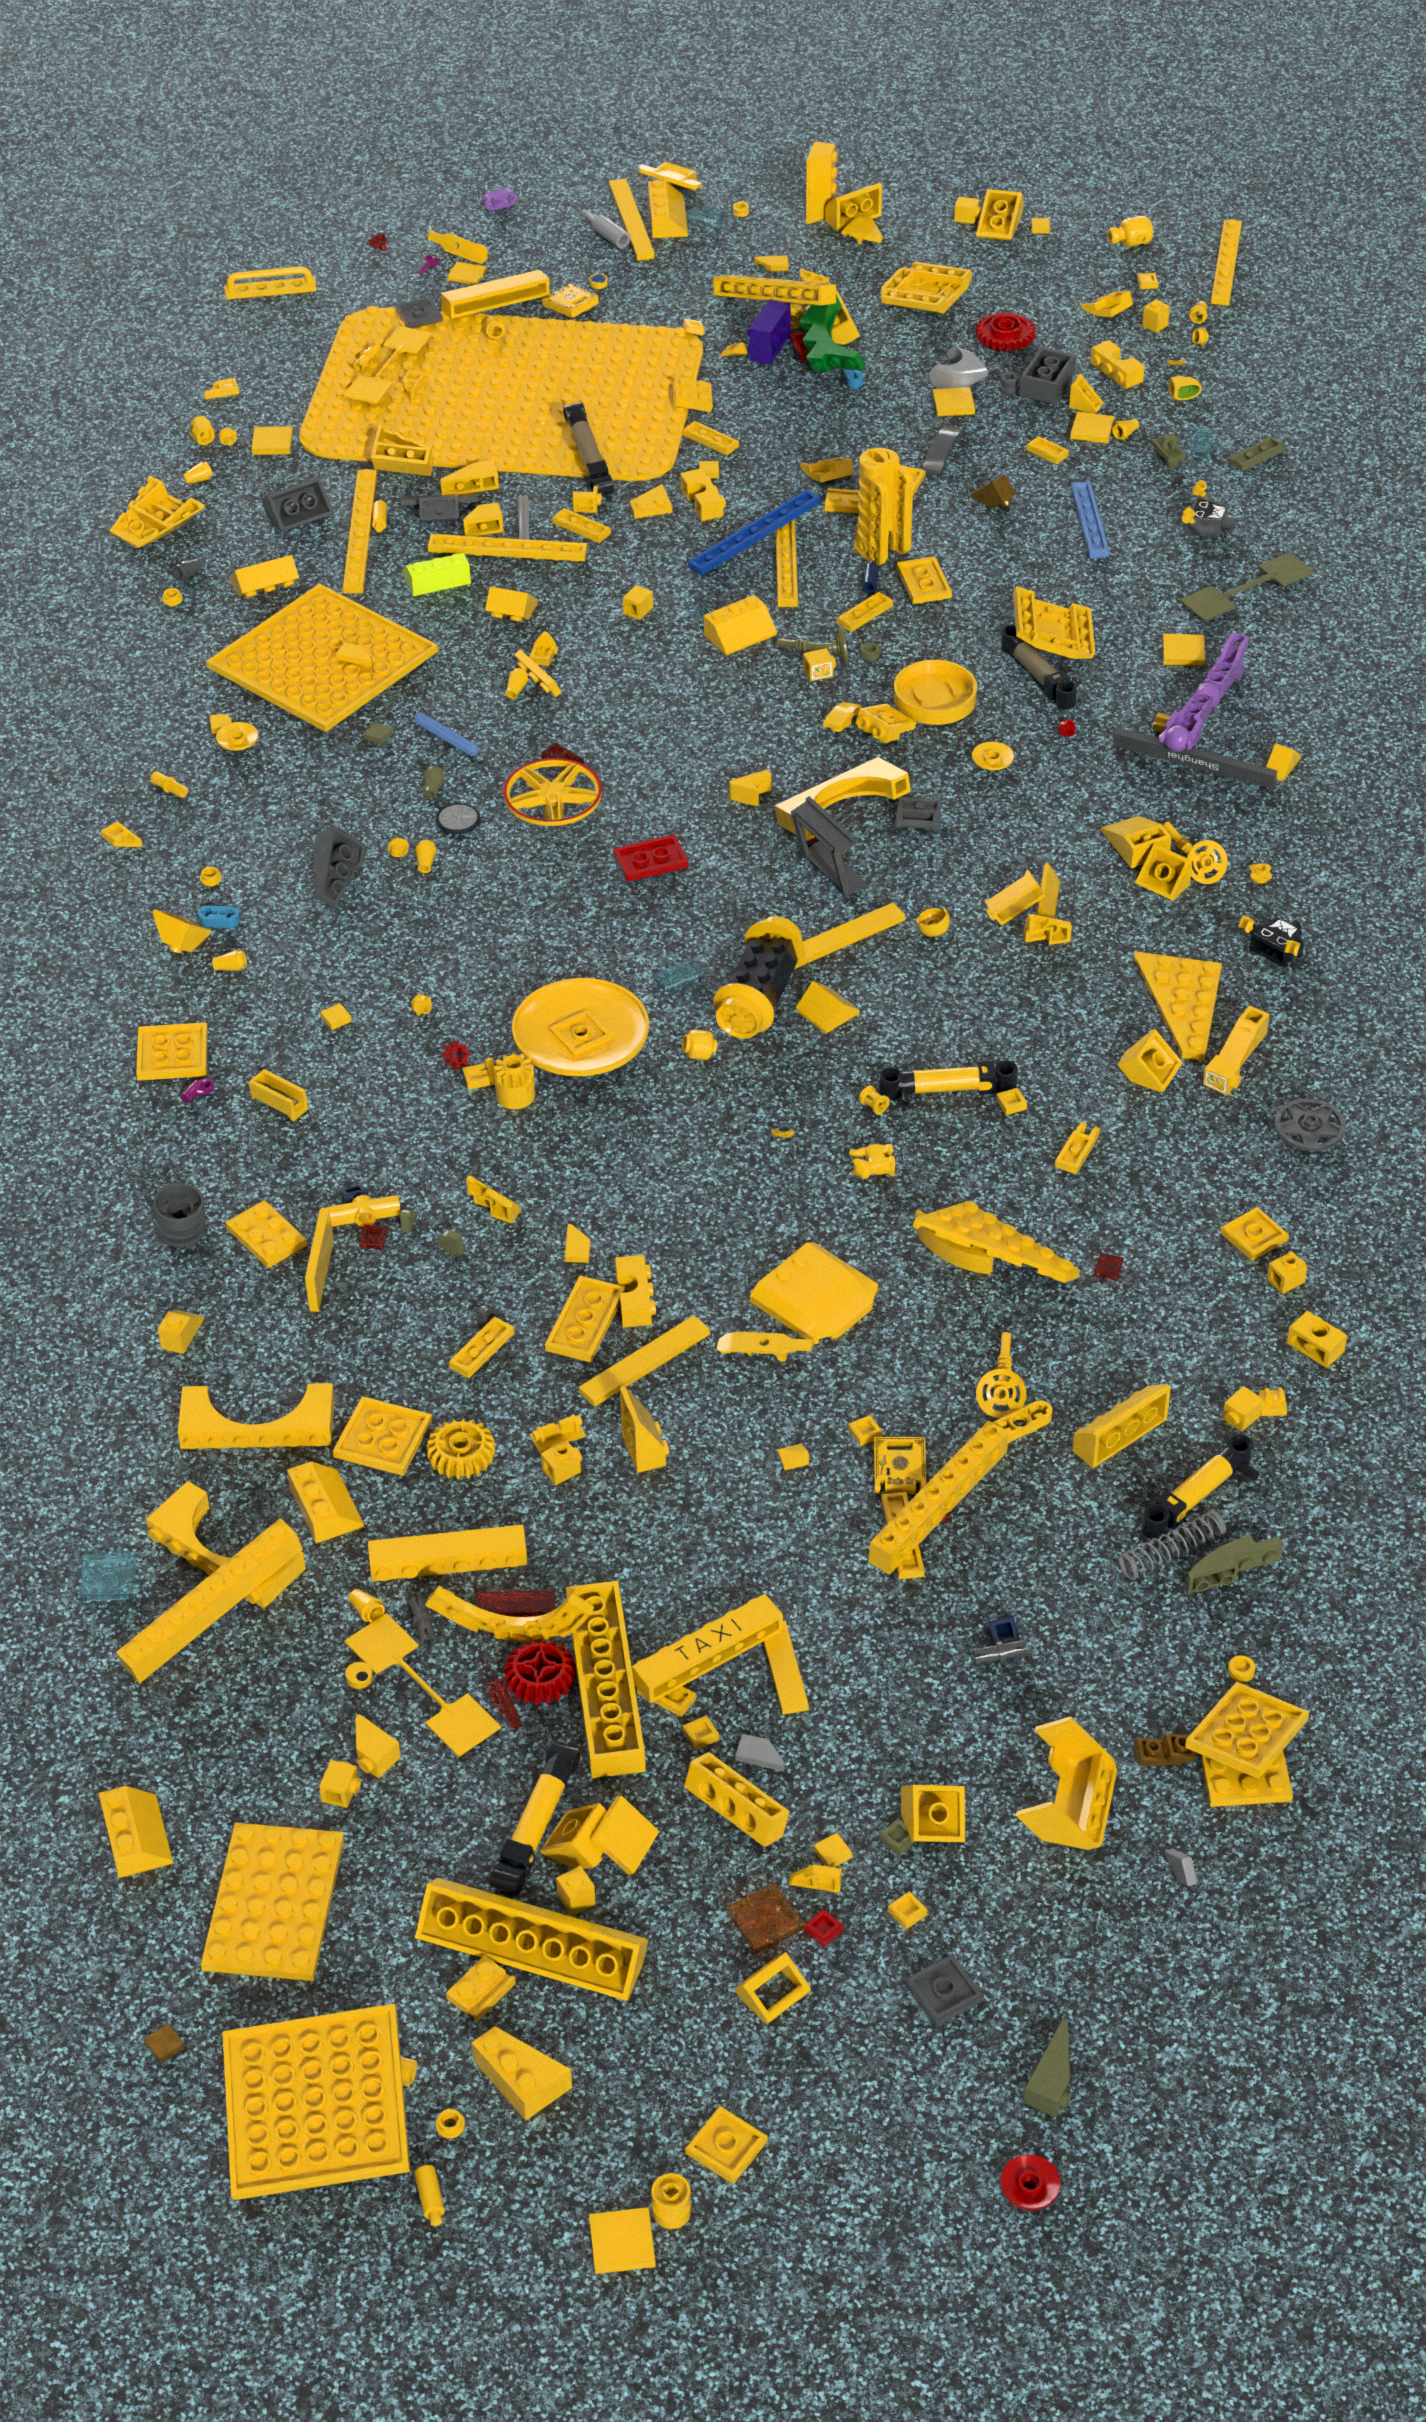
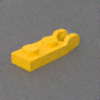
M1081 1122L1076 1131L1072 1132L1055 1160V1167L1077 1174L1094 1147L1100 1134V1128L1095 1126L1091 1133L1086 1135L1087 1124Z

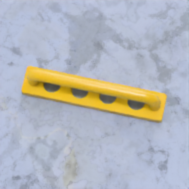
M289 267L232 273L227 279V285L224 287L226 299L314 292L316 291L315 277H312L311 271L308 268ZM294 274L305 275V278L234 284V281L239 279Z

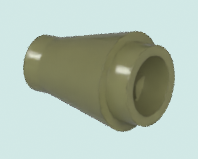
M431 766L424 772V795L427 798H435L437 796V792L445 779L441 768Z

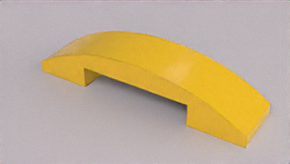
M919 1209L915 1211V1218L926 1215ZM923 1226L918 1229L915 1228L922 1242L943 1260L957 1267L977 1273L990 1274L993 1272V1257L987 1255L985 1249L975 1245L968 1249L948 1239L935 1236V1232L932 1229Z

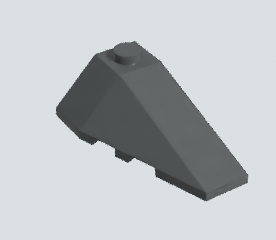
M333 825L317 834L313 856L316 898L334 908L345 893L348 883L355 877V872L363 864L366 845Z

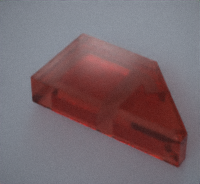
M554 743L541 752L542 759L561 758L584 764L582 757L558 743Z
M493 1679L487 1682V1688L496 1708L501 1714L506 1715L510 1727L517 1729L522 1726L504 1681Z

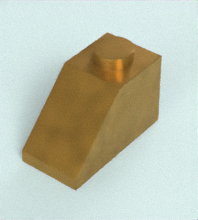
M1003 474L971 493L970 496L994 509L999 505L1003 508L1012 502L1010 498L1017 493L1006 475Z

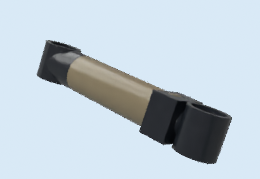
M578 402L564 405V418L572 431L592 492L594 486H598V493H602V496L613 494V481L605 460H602L588 423L584 403Z
M1016 625L1005 626L1002 629V651L1012 654L1044 687V694L1051 701L1055 700V705L1063 710L1074 708L1076 705L1077 685L1070 681V678L1063 670L1058 672L1032 645L1017 637Z

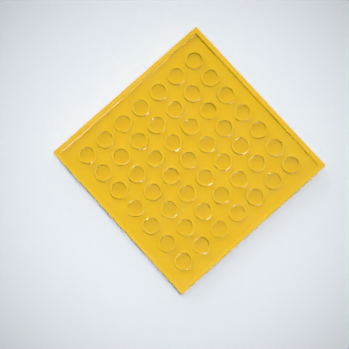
M319 583L211 657L206 663L207 668L327 732L438 652V645ZM343 642L361 645L372 659V666L367 667L337 660L336 652Z

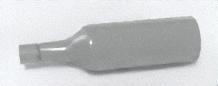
M586 209L581 211V215L591 222L592 229L615 246L623 249L629 244L630 234L604 215L595 216Z

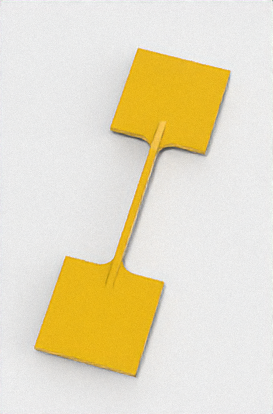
M398 326L383 344V347L396 351L375 377L359 375L343 394V397L378 404L393 385L391 381L380 379L383 373L399 353L418 354L430 339L432 333Z
M387 1613L344 1640L345 1644L364 1663H367L376 1675L391 1665H400L441 1706V1711L426 1721L425 1724L458 1757L501 1729V1726L468 1693L454 1703L447 1704L403 1661L404 1656L419 1647V1645Z

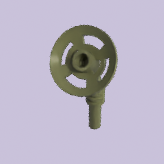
M838 625L835 640L831 641V643H815L804 639L790 640L779 638L777 640L778 646L794 648L796 651L801 652L827 648L828 651L838 654L844 666L848 665L847 646L842 625Z

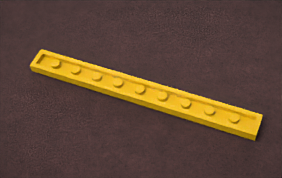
M357 470L343 593H364L377 470Z

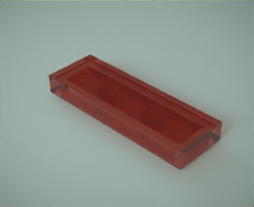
M555 1590L476 1592V1607L511 1617L541 1616L555 1610Z

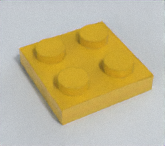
M674 376V406L706 412L712 411L711 383Z

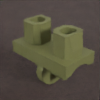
M1172 433L1164 434L1161 440H1152V446L1157 450L1156 455L1160 459L1166 460L1165 465L1168 469L1178 467L1179 460L1185 459L1186 455L1177 445V437Z

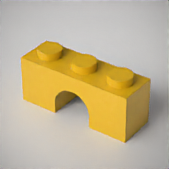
M1108 340L1091 347L1090 363L1123 388L1127 389L1143 382L1144 365L1133 357L1120 360L1121 348Z
M702 468L680 473L681 491L687 500L695 499V512L701 521L724 516L725 499L723 496H720L717 486L712 484L710 476L706 475Z
M644 1255L615 1257L617 1285L624 1286L625 1291H631L620 1293V1311L623 1328L652 1325V1315H656L655 1300H650V1297H654L653 1283L647 1280L651 1279L650 1264L645 1265Z

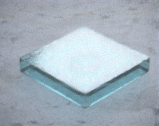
M136 1553L83 1555L80 1589L81 1602L134 1599Z

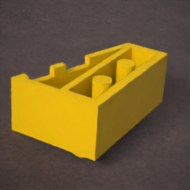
M379 424L371 454L375 470L431 476L435 461L431 447L411 438L407 439L401 436L400 433L392 432Z
M495 2026L471 2042L473 2061L525 2120L531 2118L572 2088L571 2069Z

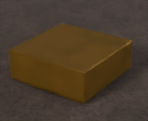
M166 2024L144 2039L146 2047L160 2064L185 2049L184 2042L169 2024Z

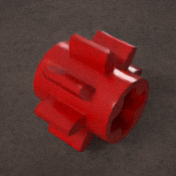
M452 1041L451 1046L444 1045L443 1048L445 1050L440 1055L445 1061L444 1066L452 1065L453 1070L460 1068V1065H468L466 1060L471 1054L465 1049L467 1045H459L458 1041Z

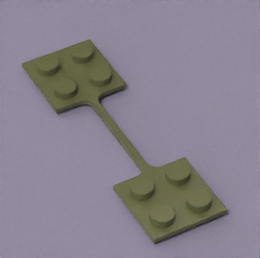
M1287 552L1258 565V568L1267 575L1236 587L1224 594L1209 586L1180 599L1179 602L1205 622L1236 608V605L1228 599L1231 595L1269 579L1275 580L1285 587L1315 574V571L1292 553Z

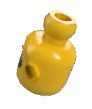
M1146 216L1124 219L1119 228L1111 227L1108 230V241L1111 244H1117L1121 241L1126 248L1149 244L1153 238L1152 223Z

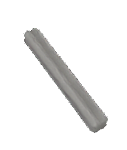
M519 495V539L530 540L528 496Z

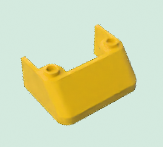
M1072 1717L1037 1726L1035 1732L1051 1746L1048 1757L1049 1766L1060 1776L1055 1802L1051 1801L1016 1812V1817L1044 1842L1085 1850L1099 1848L1104 1838L1117 1775L1114 1759Z

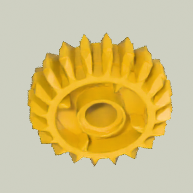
M464 1417L460 1422H456L453 1418L452 1423L443 1422L442 1428L436 1427L434 1433L430 1434L427 1444V1457L433 1469H437L439 1475L446 1473L448 1479L456 1476L458 1481L461 1476H466L469 1480L472 1474L479 1476L480 1470L486 1471L488 1465L492 1464L495 1454V1441L489 1428H485L483 1423L476 1424L474 1419L466 1422Z

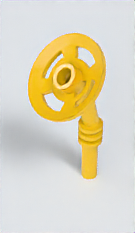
M1170 822L1163 824V827L1175 841V846L1178 847L1182 854L1187 855V859L1193 861V867L1197 875L1192 869L1191 877L1195 881L1202 884H1212L1222 878L1227 869L1228 859L1225 850L1220 844L1211 840H1203L1192 847V844L1189 843L1186 837L1181 836ZM1206 846V851L1196 852L1198 848ZM1214 849L1218 852L1220 856V863H1218L1217 856L1213 852ZM1213 869L1217 871L1214 876L1205 879V873H1209Z
M1004 1332L1001 1335L997 1368L987 1372L980 1379L976 1389V1398L980 1408L994 1418H1002L1021 1409L1024 1406L1027 1395L1023 1380L1019 1375L1011 1371V1334L1008 1332ZM998 1375V1381H995L993 1376ZM985 1383L988 1384L986 1391L988 1400L986 1401L983 1398V1387ZM1016 1385H1018L1020 1388V1398L1018 1403L1015 1401L1017 1395L1015 1387ZM991 1387L995 1388L993 1397L990 1394ZM1010 1388L1013 1390L1012 1398L1009 1397ZM994 1404H1008L1010 1410L997 1411L992 1409Z

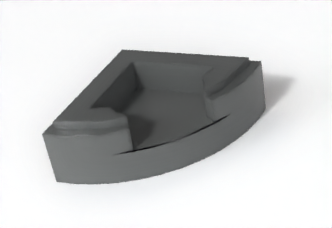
M490 1305L479 1307L476 1310L477 1327L482 1329L494 1316L498 1317V1310Z

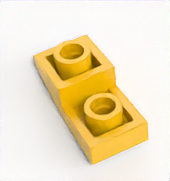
M848 702L838 704L824 720L823 727H829L831 731L835 732L843 731V729L851 726V719L858 715L862 705Z

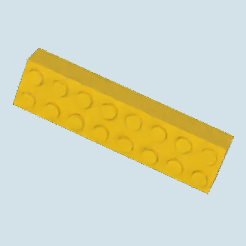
M618 1581L566 1587V1599L572 1593L594 1606L591 1615L579 1628L571 1633L591 1778L646 1772L645 1750Z

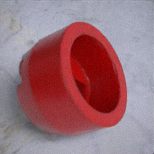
M1064 720L1060 722L1057 730L1061 736L1072 737L1075 734L1076 726L1072 720Z

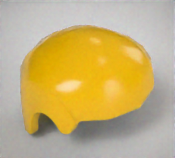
M931 908L923 911L916 918L918 929L923 935L939 937L949 929L950 917L945 908Z

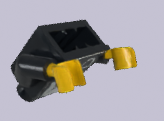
M1247 916L1242 917L1238 927L1245 929V932L1251 934L1249 950L1284 968L1293 956L1296 958L1303 956L1304 942L1301 939V924L1297 920L1292 919L1287 923L1279 918H1274L1269 922L1256 925L1253 919Z

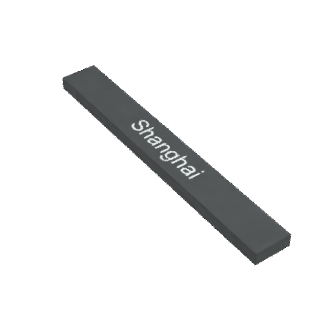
M1116 728L1114 731L1115 747L1275 789L1277 785V770L1196 748L1173 752L1168 749L1165 743L1159 742L1158 738L1121 728Z

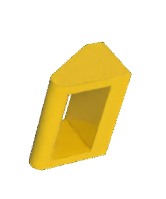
M785 1952L775 1957L734 1988L740 1999L764 2023L768 2024L809 1993L811 1988ZM781 1971L796 1988L766 2010L754 1991Z

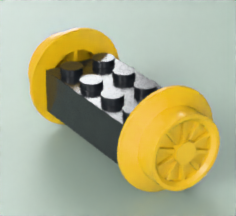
M778 916L768 917L763 921L753 924L747 930L745 935L746 949L729 983L722 986L714 996L713 1006L716 1012L717 1023L724 1032L733 1037L741 1039L751 1038L757 1033L767 1030L772 1025L774 1009L794 968L799 966L804 959L805 947L802 942V934L799 928L786 918Z

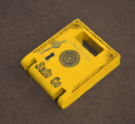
M569 284L543 298L542 303L549 309L573 318L599 304L598 295Z
M874 1437L875 1494H880V1483H885V1494L897 1492L916 1494V1483H921L920 1490L926 1485L925 1437ZM887 1448H912V1450H887Z

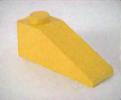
M494 460L474 462L441 478V495L468 494L499 489L498 471Z

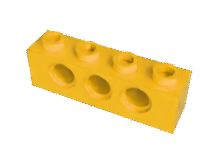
M710 1752L691 1761L684 1785L687 1790L764 1847L783 1837L790 1813L789 1810Z

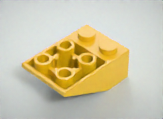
M1141 816L1101 827L1102 833L1131 869L1144 865L1154 843L1168 850L1171 848L1172 837L1162 824Z

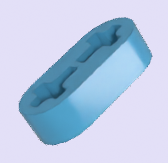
M842 369V376L849 387L859 388L863 385L862 371Z
M203 906L198 910L199 923L205 927L233 928L240 923L239 911L235 907Z

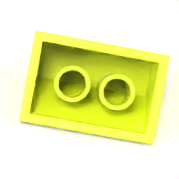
M464 553L406 565L402 570V574L413 596L471 584L470 565Z

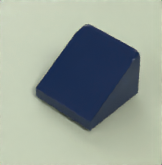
M358 1185L341 1190L340 1195L344 1204L352 1203L353 1199L357 1196H368V1192L363 1185Z
M1014 1616L985 1623L993 1645H996V1642L1002 1641L1003 1644L1020 1640Z

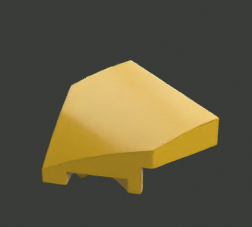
M867 217L854 218L841 233L844 236H853L859 245H861L863 239L881 243L883 238L873 218Z

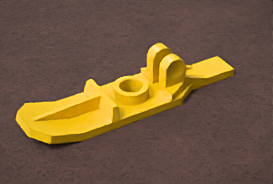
M431 230L428 233V240L440 244L449 253L480 264L488 258L489 251L484 245L471 242L451 233L443 235Z
M733 1332L722 1336L718 1340L716 1349L721 1354L732 1352L747 1353L749 1356H752V1353L774 1354L779 1361L784 1362L787 1360V1354L790 1352L812 1351L814 1340L792 1339L780 1333Z

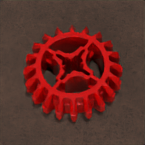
M532 1639L530 1645L522 1642L520 1649L514 1648L512 1655H508L507 1664L504 1667L505 1683L510 1693L515 1694L517 1700L524 1698L526 1704L535 1701L537 1706L540 1702L545 1701L549 1705L550 1700L554 1699L559 1702L560 1695L567 1696L568 1689H573L576 1678V1664L570 1650L565 1651L563 1644L556 1646L554 1640L548 1644L544 1639L540 1643H535Z

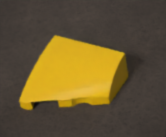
M1115 291L1097 298L1095 303H1083L1081 307L1084 311L1097 316L1113 317L1132 306L1133 302L1130 291Z
M839 457L818 460V463L814 464L800 463L801 469L811 479L820 483L854 474L852 459Z
M1029 914L1025 921L1023 938L1025 942L1047 939L1049 945L1070 942L1072 925L1068 921Z
M467 1177L468 1194L473 1195L475 1204L490 1208L491 1217L509 1223L514 1222L521 1211L519 1204L491 1189L474 1177Z

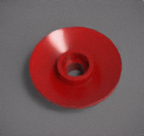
M1027 2154L1017 2156L1005 2165L1001 2173L1000 2185L1006 2199L1016 2207L1025 2210H1039L1050 2205L1058 2196L1060 2176L1054 2165L1047 2159ZM1032 2185L1035 2189H1027L1025 2186Z

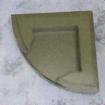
M406 1208L402 1210L400 1215L402 1232L410 1233L412 1231L416 1218L414 1210Z

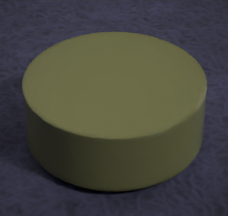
M871 642L863 644L860 647V657L866 661L877 660L880 657V646Z

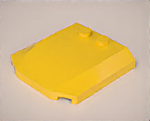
M913 262L912 267L909 269L905 267L898 269L882 286V303L944 314L969 288L972 271Z
M1018 586L1015 587L1013 600L1017 637L1035 648L1068 658H1093L1095 643L1091 608L1072 603L1069 609L1035 599V591Z
M807 1242L757 1283L750 1294V1302L803 1338L814 1340V1344H818L819 1339L830 1337L835 1339L840 1337L868 1314L873 1308L879 1284L815 1242Z

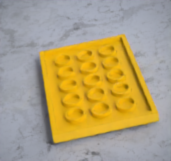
M235 1823L201 1961L202 1971L314 1981L344 1844V1832Z

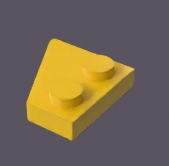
M660 485L631 500L630 509L634 519L672 513V504L664 486Z

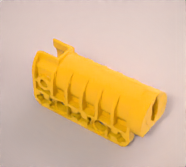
M872 448L864 451L859 458L860 502L858 504V524L855 525L854 548L869 562L875 561L880 566L888 559V544L892 551H896L901 555L911 550L913 477L906 468L899 464V456L896 452L887 448Z

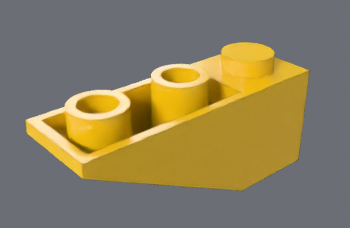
M1248 1006L1236 1022L1219 1056L1242 1066L1267 1035L1270 1014Z

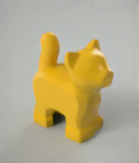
M871 1144L864 1148L850 1150L849 1155L856 1158L853 1159L854 1170L852 1174L863 1179H867L872 1174L895 1176V1157L892 1156L893 1145ZM859 1157H865V1160L858 1159Z

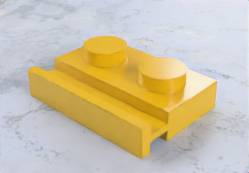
M828 488L824 511L859 514V490Z
M484 1955L446 1992V1998L464 2013L470 2014L478 2022L516 1984L515 1977L509 1976L506 1970Z

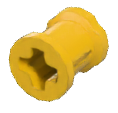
M871 1085L864 1088L859 1095V1102L862 1105L871 1107L876 1115L885 1112L890 1103V1099L886 1095H880Z

